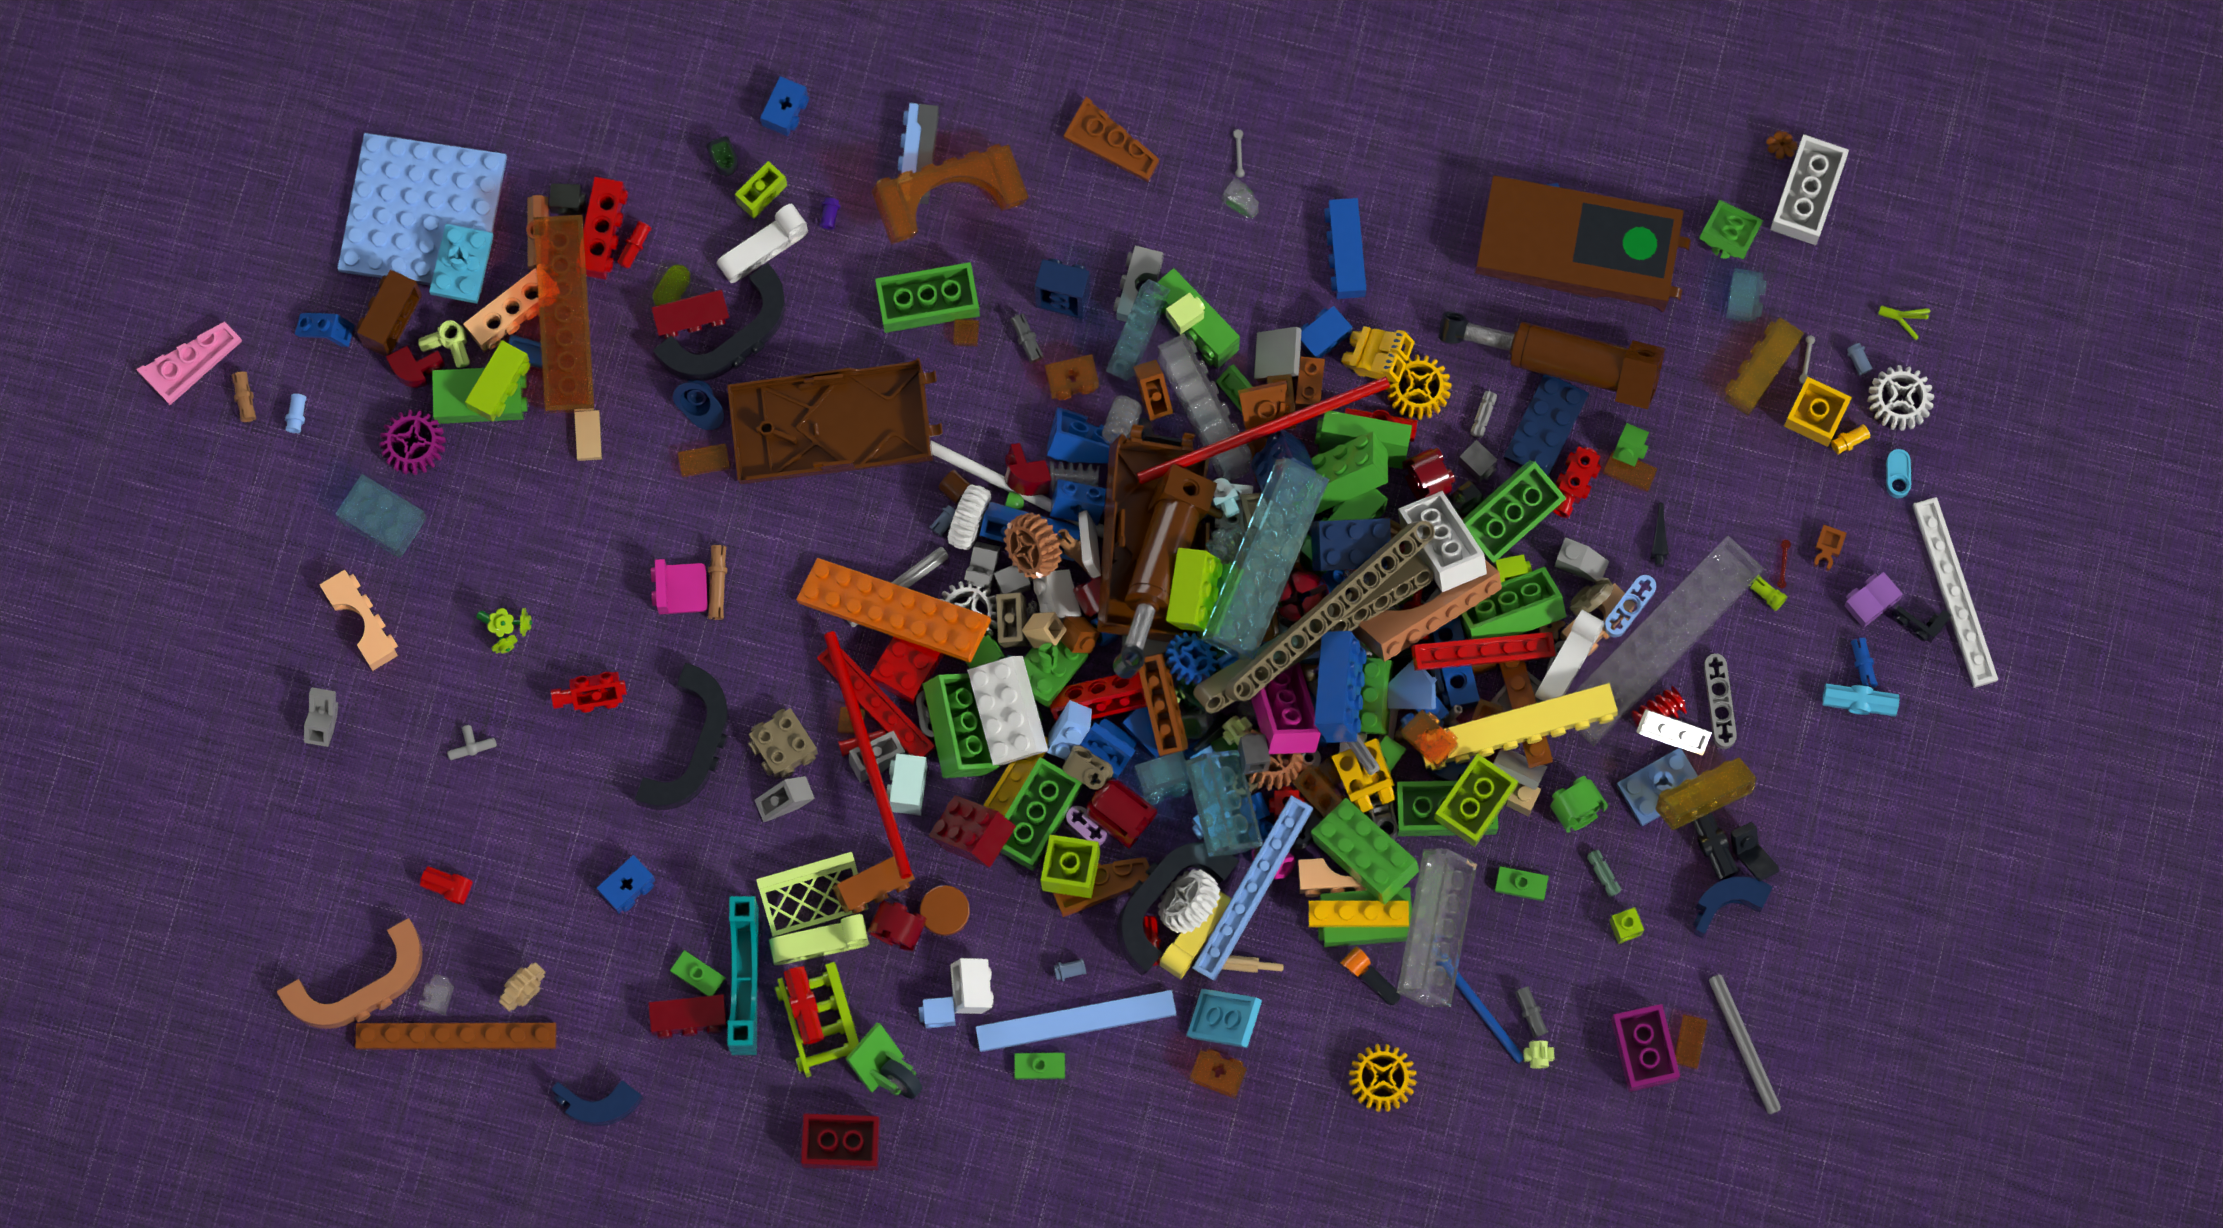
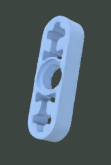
M1639 576L1608 615L1604 623V629L1609 636L1619 637L1623 635L1653 596L1656 590V582L1651 576ZM1639 583H1649V590L1651 591L1645 590L1640 598L1636 596L1641 588ZM1627 600H1633L1637 604V610L1627 612L1623 607V603ZM1619 611L1624 616L1620 623V628L1622 629L1616 628L1612 630L1610 621H1617L1620 614L1616 612Z

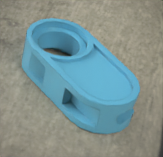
M1902 449L1893 450L1886 460V488L1889 495L1894 498L1905 497L1911 488V459L1909 454ZM1895 480L1903 481L1906 486L1905 490L1902 492L1895 491L1892 487V482Z

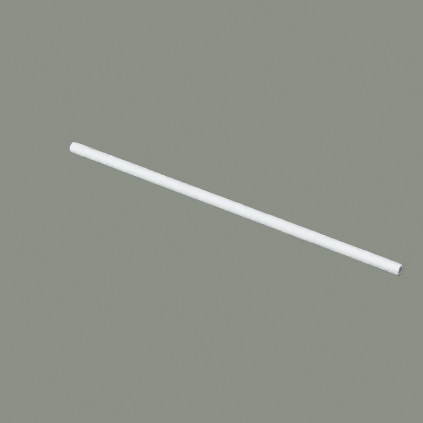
M931 440L933 455L1008 492H1014L1006 484L1005 476ZM1021 495L1024 500L1048 512L1051 511L1052 499L1043 495ZM1067 520V521H1069V522H1071V523H1073V524L1079 526V522L1072 521V520ZM1098 523V526H1096L1097 536L1103 538L1104 525Z

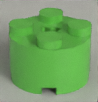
M1586 776L1575 780L1573 786L1567 790L1562 788L1552 795L1554 801L1550 805V808L1566 832H1570L1571 827L1574 831L1585 827L1598 818L1596 812L1600 809L1604 812L1608 807V804L1592 780H1588Z

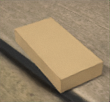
M599 410L575 412L577 460L602 459Z

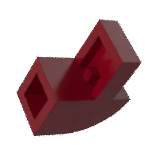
M408 346L386 356L396 378L402 384L412 388L427 386L428 384L424 376H432L433 370H441L445 366L438 351L417 362Z
M1020 443L1011 444L1009 452L1005 456L1007 471L1004 480L1008 487L1014 492L1025 496L1048 494L1052 479L1046 461L1026 462Z

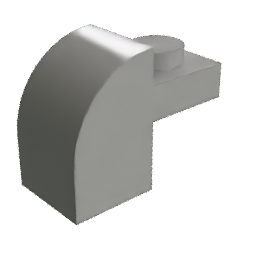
M976 542L973 547L970 566L965 574L964 580H967L966 584L970 581V584L973 586L991 588L998 564L1000 546Z
M311 687L309 693V713L304 724V743L329 746L338 712L336 691Z

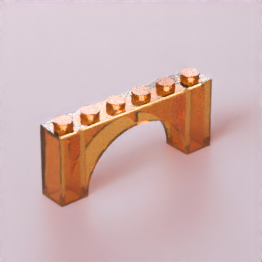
M996 144L987 148L986 152L979 153L978 150L966 154V158L957 160L956 157L943 161L942 165L936 167L934 164H929L922 167L921 171L916 173L910 170L901 173L899 178L891 180L890 177L878 180L871 192L891 245L914 238L918 233L916 212L921 198L931 189L943 184L961 182L975 185L989 193L995 199L1001 211L1023 205L1029 197L1010 146L1005 145L1001 147L1000 144Z

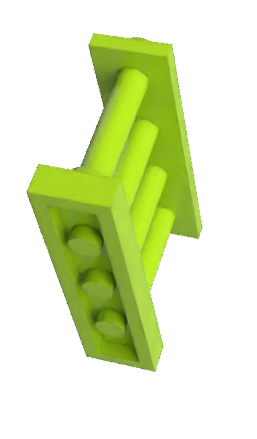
M835 962L826 964L827 972H824L822 976L809 979L810 989L824 985L827 987L832 986L834 995L830 996L828 1000L818 1002L817 1007L819 1012L839 1009L841 1019H838L837 1023L821 1028L824 1037L838 1032L841 1034L846 1033L848 1042L844 1043L843 1047L806 1057L802 1046L803 1041L798 1032L796 1019L789 1002L788 986L785 987L783 978H779V986L775 987L778 1000H784L800 1057L796 1058L799 1072L805 1071L806 1077L811 1076L809 1067L848 1056L859 1044Z

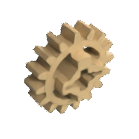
M537 963L531 964L525 969L520 968L505 983V993L500 997L499 1003L508 1011L514 1010L517 1005L525 1006L541 989L539 987L540 981L545 977L544 974L546 972Z

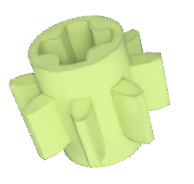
M1234 716L1223 725L1225 732L1222 737L1229 745H1232L1234 742L1238 745L1240 737L1249 734L1253 725L1246 717L1240 720L1238 716Z
M1548 1041L1529 1042V1048H1524V1062H1530V1068L1549 1067V1061H1554V1047H1548Z

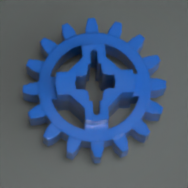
M1186 632L1181 637L1176 635L1166 646L1167 650L1164 653V657L1168 658L1165 665L1172 667L1169 673L1174 674L1176 672L1178 674V681L1181 678H1185L1186 684L1193 680L1195 685H1198L1201 680L1204 681L1213 675L1218 661L1214 659L1217 652L1210 651L1212 644L1206 645L1204 637L1200 640L1197 639L1196 633H1193L1191 637Z

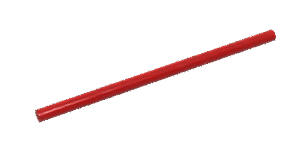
M1386 376L1138 472L1136 473L1140 484L1147 483L1162 477L1172 464L1182 468L1188 467L1390 388L1389 381Z
M831 631L824 635L900 878L906 879L912 876V871L836 632Z

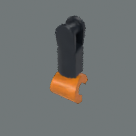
M1354 947L1340 962L1356 977L1362 975L1360 979L1375 993H1378L1388 1005H1395L1400 1000V992L1387 982L1372 966L1368 968L1371 962L1359 947Z

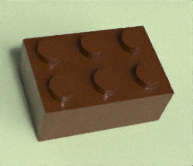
M391 269L387 276L384 275L381 278L378 286L380 290L376 297L373 296L370 299L367 307L369 311L365 318L362 317L359 320L356 328L363 347L385 357L392 354L422 297L415 280Z

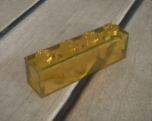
M1779 317L1776 323L1771 321L1764 332L1767 335L1764 341H1757L1750 352L1753 354L1750 361L1744 360L1737 371L1740 373L1736 381L1731 379L1724 390L1727 393L1724 401L1747 416L1751 414L1803 337L1804 332Z
M1740 757L1732 761L1728 760L1711 771H1704L1700 776L1692 780L1687 779L1673 789L1662 791L1658 797L1655 810L1673 831L1751 794L1757 778Z

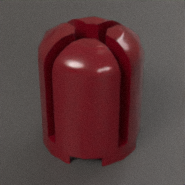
M1307 570L1296 571L1281 579L1274 592V603L1281 601L1282 607L1277 609L1279 614L1289 621L1297 622L1329 594L1328 585L1323 577ZM1300 592H1311V595L1307 596L1304 601L1298 598Z
M1117 779L1106 781L1095 792L1087 805L1088 818L1129 849L1137 842L1138 838L1136 837L1141 835L1158 813L1153 805Z

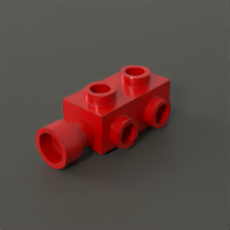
M1578 446L1576 453L1570 452L1565 463L1569 467L1565 474L1560 473L1555 484L1566 497L1552 511L1562 518H1569L1573 510V503L1579 504L1581 498L1586 500L1592 488L1588 483L1591 477L1597 478L1602 467L1598 464L1601 456L1597 455L1595 450L1589 447L1582 448ZM1580 460L1589 462V464L1583 465ZM1570 481L1579 482V485L1573 486Z
M618 672L578 676L575 679H569L570 689L561 690V688L551 690L554 709L564 708V705L573 704L574 710L580 709L584 713L592 711L597 706H604L608 709L615 708L619 703L623 702L622 695H627L625 680L620 681Z

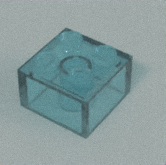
M1182 751L1135 765V779L1141 797L1151 805L1164 801L1163 797L1173 795V797L1185 795L1188 793L1187 790L1191 789V776Z

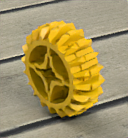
M1417 354L1414 361L1410 357L1408 361H1405L1406 366L1402 377L1405 376L1409 387L1403 395L1399 390V383L1389 381L1390 388L1386 389L1387 392H1390L1387 397L1388 400H1395L1392 404L1393 409L1401 406L1399 414L1403 415L1408 411L1409 419H1412L1414 413L1418 414V420L1422 419L1423 413L1428 418H1431V410L1437 414L1440 413L1441 409L1439 406L1445 407L1447 405L1445 399L1450 398L1451 395L1447 390L1451 389L1452 385L1446 382L1450 378L1449 374H1442L1445 371L1444 366L1436 368L1438 363L1436 359L1429 363V356H1425L1424 361H1420V357ZM1414 371H1423L1427 374L1419 376ZM1435 380L1438 385V393L1432 398L1428 387ZM1415 384H1416L1417 386L1423 385V389L1421 390L1420 388H1417V389L1415 390V389H1414V386H1415ZM1420 399L1423 403L1417 404L1410 401Z
M1376 1044L1375 1053L1367 1047L1365 1050L1367 1057L1359 1053L1357 1057L1361 1063L1357 1061L1352 1062V1066L1358 1070L1349 1071L1350 1076L1356 1077V1079L1349 1081V1085L1358 1086L1352 1091V1094H1362L1358 1099L1359 1103H1362L1365 1099L1369 1100L1366 1105L1367 1109L1371 1108L1372 1103L1377 1104L1376 1112L1380 1111L1381 1105H1385L1386 1112H1389L1390 1103H1393L1394 1107L1398 1109L1400 1107L1398 1099L1406 1103L1408 1099L1404 1093L1412 1095L1414 1091L1408 1086L1416 1085V1080L1409 1079V1077L1416 1075L1415 1070H1408V1068L1413 1066V1062L1408 1061L1404 1063L1403 1061L1407 1058V1054L1403 1053L1398 1057V1047L1394 1049L1393 1053H1390V1045L1388 1044L1385 1045L1384 1051H1381L1380 1045ZM1386 1059L1393 1063H1390L1387 1067H1380L1376 1063L1373 1064L1372 1061ZM1365 1067L1373 1077V1081L1367 1089L1362 1081V1072ZM1398 1068H1400L1403 1075L1401 1089L1396 1086L1392 1079V1075ZM1389 1072L1387 1076L1389 1083L1381 1081L1376 1085L1379 1077L1376 1074L1384 1075ZM1379 1089H1386L1394 1095L1378 1097L1373 1095V1093Z

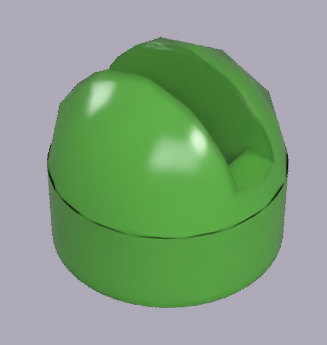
M1010 491L1005 506L1021 510L1024 499L1020 494Z

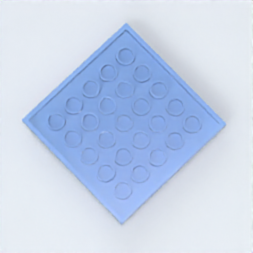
M364 133L338 271L382 278L384 275L387 276L391 269L415 280L417 284L431 286L446 224L493 233L507 160L506 154Z

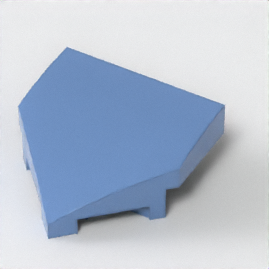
M1412 660L1388 683V708L1435 709V682L1437 679L1435 677L1432 678L1426 670L1415 671Z

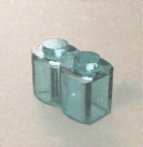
M1734 268L1726 319L1754 323L1756 317H1761L1763 303H1759L1760 294H1765L1767 280H1763V273Z

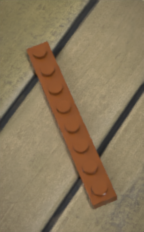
M356 1023L355 1048L357 1050L556 1049L557 1024Z

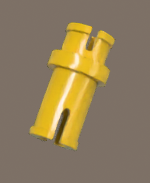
M1862 424L1848 433L1843 432L1839 434L1837 439L1831 441L1832 448L1836 454H1840L1843 451L1849 452L1853 449V446L1869 439L1870 433L1867 427Z

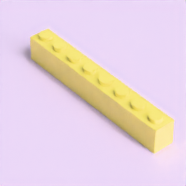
M1610 683L1424 734L1418 736V743L1426 769L1439 770L1445 768L1446 763L1455 761L1456 764L1467 762L1471 756L1477 755V753L1482 757L1494 754L1496 749L1511 750L1517 748L1518 743L1527 741L1528 744L1541 741L1542 737L1551 734L1552 737H1558L1566 734L1565 730L1575 728L1576 731L1590 727V723L1599 721L1600 724L1611 722L1614 720L1613 717L1617 716L1618 710Z

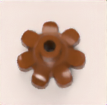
M1776 131L1774 137L1770 136L1766 141V144L1769 145L1767 148L1768 152H1777V159H1783L1785 153L1788 157L1794 156L1795 150L1798 149V144L1796 141H1792L1793 136L1791 134Z

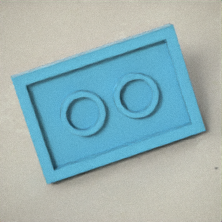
M446 224L431 282L430 295L478 304L493 242V233Z
M1201 989L1187 1036L1192 1039L1247 1048L1262 1000L1251 996Z

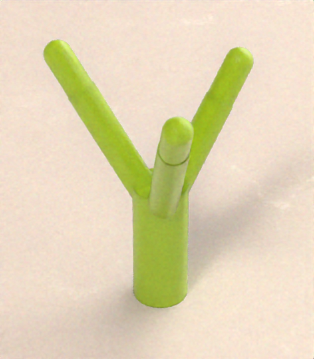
M1881 306L1878 315L1898 320L1906 331L1917 340L1918 335L1903 318L1928 319L1929 316L1926 313H1930V309L1899 311Z

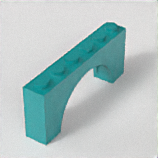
M755 896L730 897L729 922L732 946V992L730 1019L728 1020V1047L732 1055H757L759 908Z

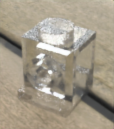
M435 974L434 978L431 979V983H426L423 992V998L426 999L425 1001H419L421 1009L446 1015L454 989L452 983L449 982V978Z

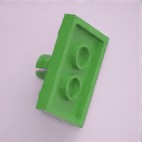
M1719 200L1699 239L1711 246L1712 252L1716 256H1718L1720 250L1723 251L1720 258L1726 259L1731 255L1744 259L1763 220Z
M1061 641L1054 647H1052V643H1045L1040 648H1032L1024 657V663L1034 699L1049 707L1086 661L1088 653H1072Z

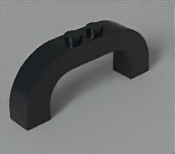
M769 263L749 276L750 285L763 301L761 312L755 320L717 349L704 355L687 352L673 336H670L653 349L654 356L660 364L679 378L707 381L725 374L733 367L735 369L739 368L745 363L746 357L752 353L757 354L765 347V343L779 329L785 314L783 287L778 275Z
M688 663L684 664L677 687L679 691L693 695L707 707L706 721L689 767L683 776L672 782H658L646 777L642 778L635 801L637 805L649 809H675L689 803L698 796L707 784L711 771L715 772L720 761V758L717 757L719 749H724L728 739V735L725 733L728 726L729 711L721 686L708 672Z
M1198 842L1178 847L1158 864L1154 861L1145 871L1148 875L1143 882L1138 880L1130 889V892L1133 894L1122 907L1117 921L1118 944L1130 966L1142 976L1149 971L1163 954L1145 936L1143 918L1148 908L1179 871L1186 868H1196L1206 872L1219 884L1225 880L1240 861L1219 846Z

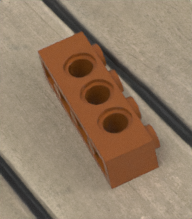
M1165 652L1144 656L1145 663L1139 670L1159 756L1184 751L1189 748L1172 676L1169 673L1170 667L1165 665L1167 658L1164 657Z

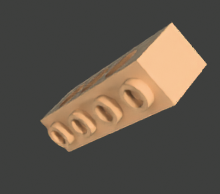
M539 265L463 323L465 329L483 352L487 349H494L505 335L515 333L523 321L533 319L539 313V309L545 304L550 305L556 301L558 294H560L559 288L541 265ZM532 291L539 293L535 299L526 298L527 294ZM510 307H519V311L517 313H507ZM492 321L500 322L499 327L496 329H490L488 326Z

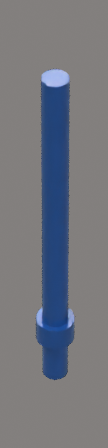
M1434 940L1429 942L1426 947L1437 960L1436 964L1442 971H1446L1516 1063L1519 1064L1523 1061L1524 1055L1453 966L1454 962L1448 954L1445 955Z

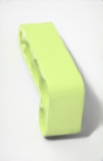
M863 915L848 916L841 919V923L782 935L769 940L774 965L793 963L869 945Z

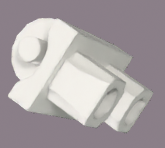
M1224 478L1213 481L1218 483L1214 493L1215 498H1213L1216 508H1222L1227 519L1239 514L1240 510L1236 504L1239 497L1236 490L1232 489L1230 482Z

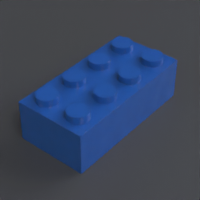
M1351 631L1326 632L1321 639L1315 726L1328 743L1357 742V733L1361 731L1359 710L1363 708V698L1360 693L1361 687H1364L1365 684L1362 668L1363 664L1366 663L1367 655L1366 650L1362 648L1359 640L1355 638Z

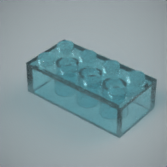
M1238 750L1205 753L1186 760L1187 773L1209 857L1244 853L1263 846Z

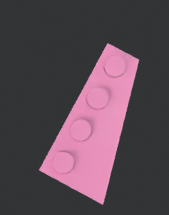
M223 322L197 336V339L176 347L177 349L165 356L163 354L156 358L154 362L146 366L143 365L136 370L171 405L240 344L242 339L226 322Z

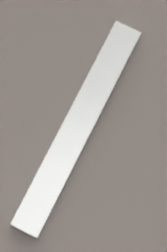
M1935 497L1914 503L1912 506L1948 613L1951 614L1950 619L1973 688L1997 682L1998 677L1938 499Z

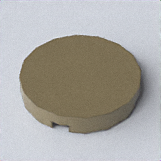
M1608 578L1596 579L1594 581L1596 585L1592 587L1589 585L1585 586L1574 596L1570 603V610L1575 616H1578L1581 610L1588 613L1593 611L1610 596L1614 585Z

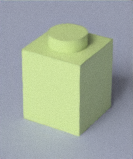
M1188 293L1166 308V317L1181 335L1204 319L1205 306L1198 297L1194 298L1191 293Z

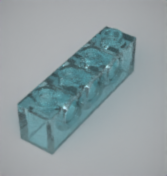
M1150 279L1140 287L1106 369L1107 372L1125 381L1130 380L1135 375L1133 366L1140 364L1170 292L1169 288Z

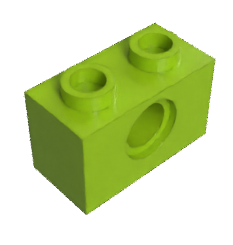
M768 161L735 193L736 203L754 219L787 187L786 176Z

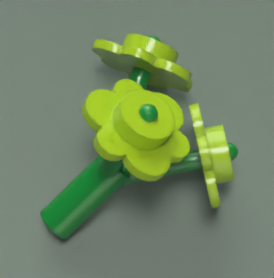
M499 608L496 613H491L490 615L484 611H479L477 614V619L488 624L487 629L495 633L499 638L498 643L491 648L495 653H507L514 648V644L518 641L516 636L511 635L507 638L503 636L504 633L510 634L513 631V625H520L522 636H526L527 630H530L532 625L531 616L526 612V608H522L520 620H514L513 616L508 614L504 608Z

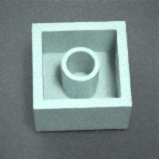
M896 753V760H891L889 775L890 780L893 781L892 785H887L886 793L892 812L921 815L928 768L926 757Z

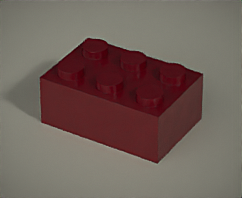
M954 795L947 804L940 819L935 823L929 837L946 851L990 868L1016 826L1000 812Z
M804 1114L802 1167L878 1171L880 1117Z

